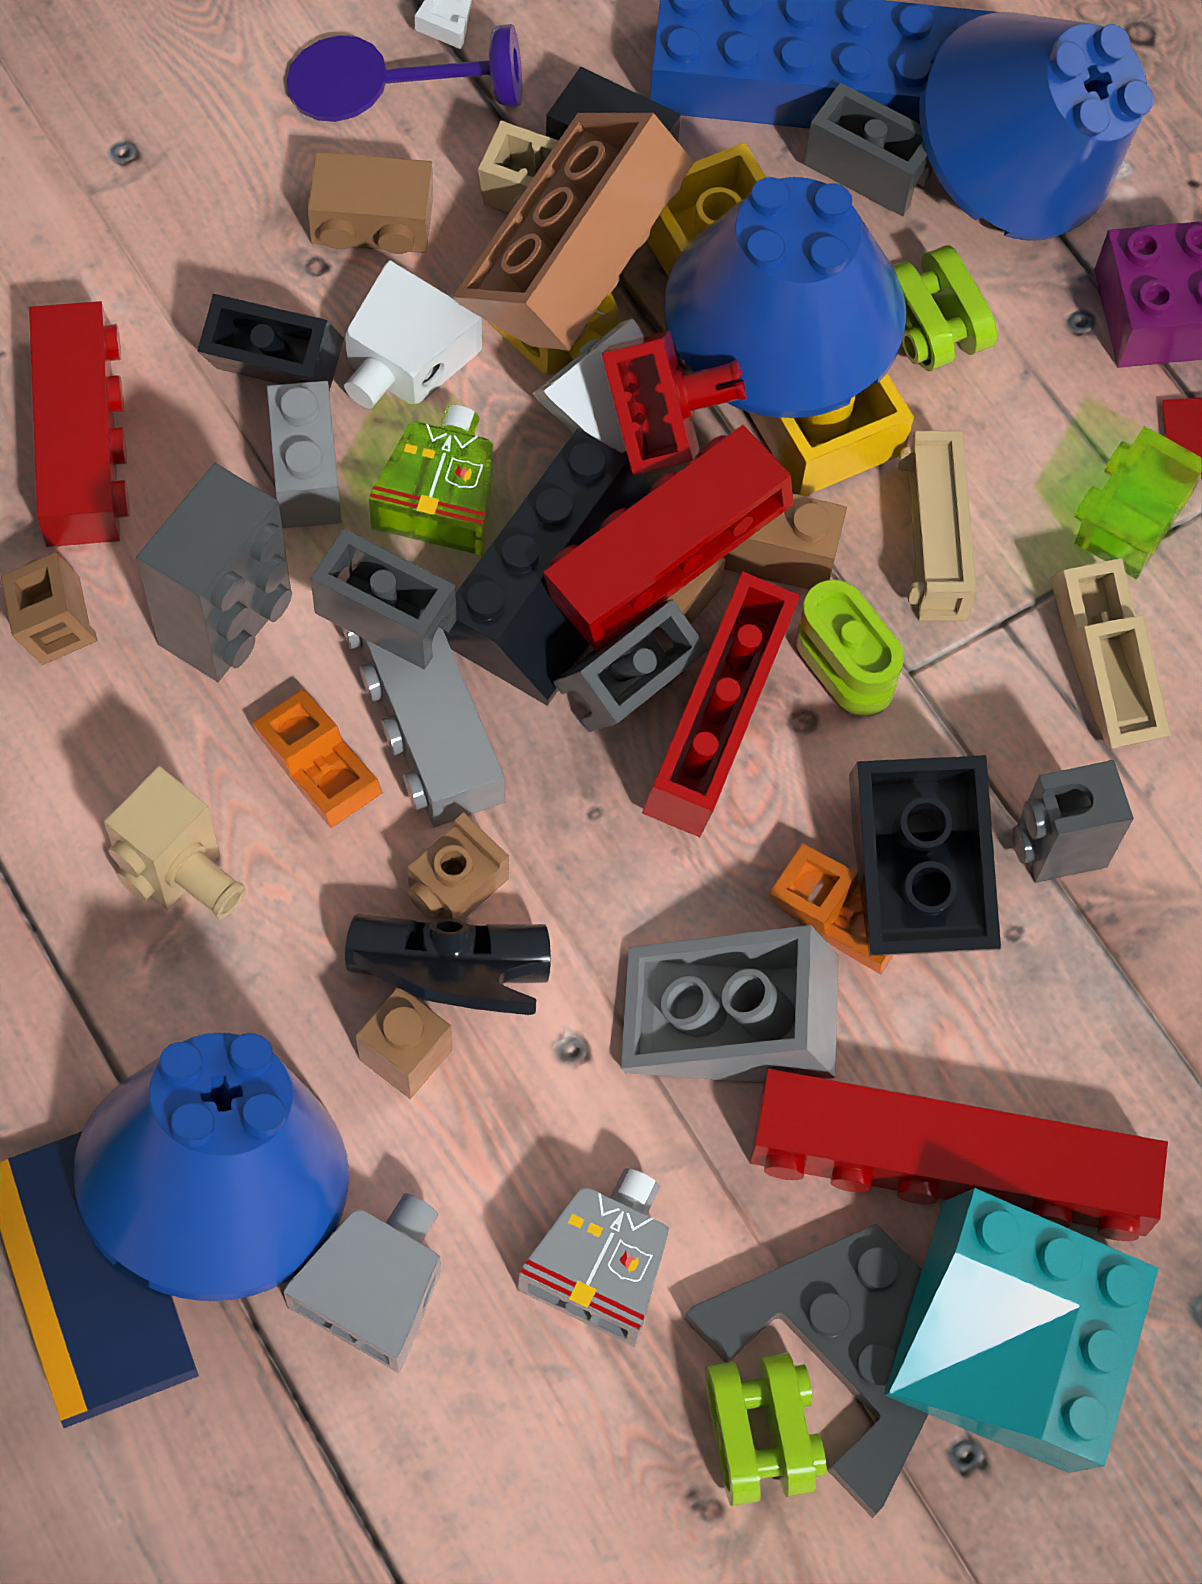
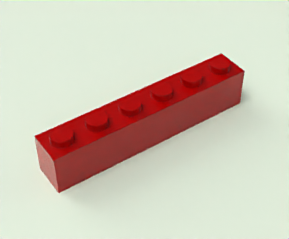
M768 1069L761 1092L750 1164L764 1166L766 1174L784 1180H800L804 1178V1174L831 1179L830 1184L832 1186L849 1192L870 1191L871 1186L897 1191V1197L901 1200L923 1205L935 1204L938 1199L948 1200L976 1188L1066 1228H1070L1072 1223L1098 1228L1097 1233L1104 1238L1116 1241H1135L1139 1238V1235L1146 1237L1161 1217L1168 1141Z

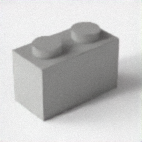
M328 381L267 386L275 488L282 528L342 523Z

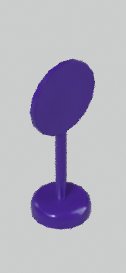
M513 24L496 26L492 30L489 39V60L386 69L382 54L372 43L359 37L338 35L318 40L302 50L291 64L286 80L290 99L302 114L317 121L330 122L354 118L371 108L382 95L385 84L491 75L495 98L498 103L507 107L520 106L523 91L520 48Z

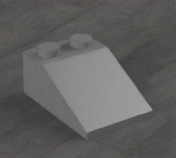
M812 925L629 947L621 1069L625 1073L753 1083H764L768 1069L823 1079L835 1078L839 955Z

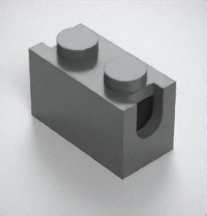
M839 83L811 122L804 165L904 216L911 205L916 184L918 183L924 187L930 179L933 170L925 150L920 124L842 83Z
M344 528L310 577L315 614L424 670L433 658L432 641L438 627L449 633L457 620L455 584ZM339 576V577H341V578H343V579H345V580H347V581L344 582V581L338 579L337 577Z
M671 599L661 603L597 652L595 649L554 680L553 683L561 694L572 691L576 703L588 710L589 713L580 721L588 732H592L619 723L705 654L708 648L674 600ZM657 627L662 628L673 642L674 647L666 652L651 633Z
M1109 760L1039 775L1028 801L1024 803V810L1017 826L1013 828V843L1017 857L1022 864L1032 862L1030 869L1035 883L1108 867L1134 819L1115 761Z

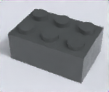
M217 463L210 467L136 556L158 645L216 682L222 679L231 666L238 668L247 660L255 645V636L268 620L275 622L283 615L292 598L278 500Z

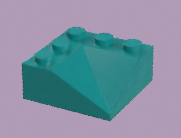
M976 1188L942 1202L884 1396L1067 1473L1104 1467L1159 1268Z

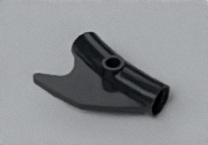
M356 914L350 923L347 934L345 965L349 972L375 975L383 981L426 1001L476 1010L533 1015L536 1013V998L513 990L503 984L548 982L551 967L549 932L545 924H486L484 926L470 925L462 920L443 918L426 923L417 922L416 920Z

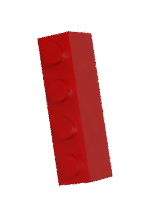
M102 301L30 306L37 518L46 547L120 541L119 518L130 517L127 482L126 480L117 481L116 469L117 464H127L123 427L114 428V412L124 411L121 376H112L111 361L121 360L118 325H107Z
M744 424L728 436L720 435L712 439L705 445L699 457L678 473L673 471L662 476L652 486L649 494L629 509L621 508L613 512L603 522L600 530L579 546L571 545L558 553L552 560L550 567L543 572L551 600L597 652L794 505L791 475Z
M742 571L642 814L701 837L719 799L801 595Z

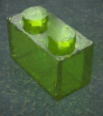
M1146 426L1143 427L1132 445L1123 440L1121 441L1104 470L1111 477L1102 490L1094 486L1089 489L1074 515V518L1082 522L1074 544L1104 561L1122 558L1126 574L1135 579H1138L1196 490L1202 477V458Z

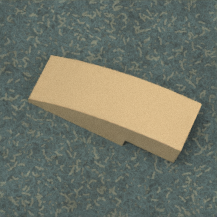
M1119 558L1064 569L1052 576L1050 579L1068 647L1082 689L1108 750L1171 736L1144 615L1135 616L1123 559Z

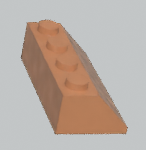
M577 113L463 280L453 298L459 305L531 347L569 351L573 344L579 341L585 334L589 320L605 296L610 294L617 286L619 275L634 252L647 241L650 235V228L666 204L674 199L680 191L681 182L694 164V161L654 113Z

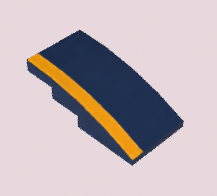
M82 1132L0 1161V1232L63 1428L199 1377L173 1296L148 1288V1280L131 1272L119 1262L113 1265L96 1247L84 1228L78 1213L73 1184L74 1159Z

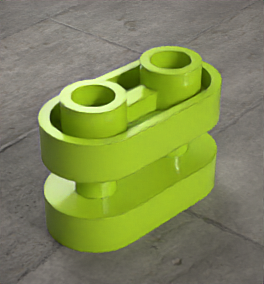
M945 245L924 253L921 259V274L908 261L893 265L900 280L906 304V322L902 345L908 359L913 364L919 363L926 371H932L952 363L955 359V342H958L962 350L969 355L995 346L997 342V328L992 311L961 257L952 246Z
M827 580L816 584L810 589L804 600L796 636L797 649L805 662L844 710L857 716L876 715L885 710L893 699L904 663L902 645L860 591L853 585L840 580Z
M789 1352L760 1357V1379L741 1382L739 1371L734 1361L705 1367L709 1409L724 1487L730 1506L760 1502V1479L779 1476L785 1496L790 1497L815 1492L816 1477L826 1476V1458L819 1433H808L803 1408L812 1406V1390L808 1371L805 1364L794 1366ZM765 1407L773 1448L755 1451L747 1409Z

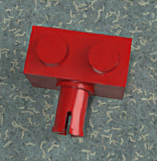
M670 330L610 345L602 353L633 475L694 461L700 451L692 421L694 411L739 399L741 401L747 399L744 380L723 386L718 385L740 379V375L743 374L738 360L685 374L683 369H679Z

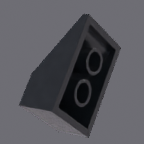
M986 755L857 761L849 774L853 841L869 956L1000 950L1001 939Z

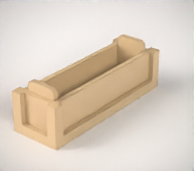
M963 430L915 431L913 446L903 448L898 460V469L907 471L909 474L917 582L911 584L908 603L919 605V621H967L977 594Z

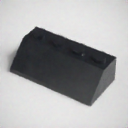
M577 428L457 590V620L449 633L443 630L451 650L546 706L549 705L558 692L553 681L579 662L590 647V644L551 600L543 572L550 567L552 560L563 549L571 545L579 546L598 532L603 522L613 512L621 508L629 509L649 494L652 484L643 473L638 475L632 474L628 456Z

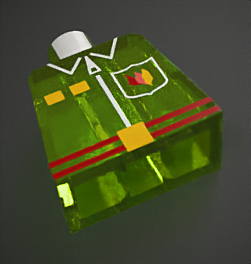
M451 405L445 409L440 427L417 421L407 426L370 493L371 529L480 556L483 555L493 479V442L487 438L475 436L480 421L476 412L464 406Z

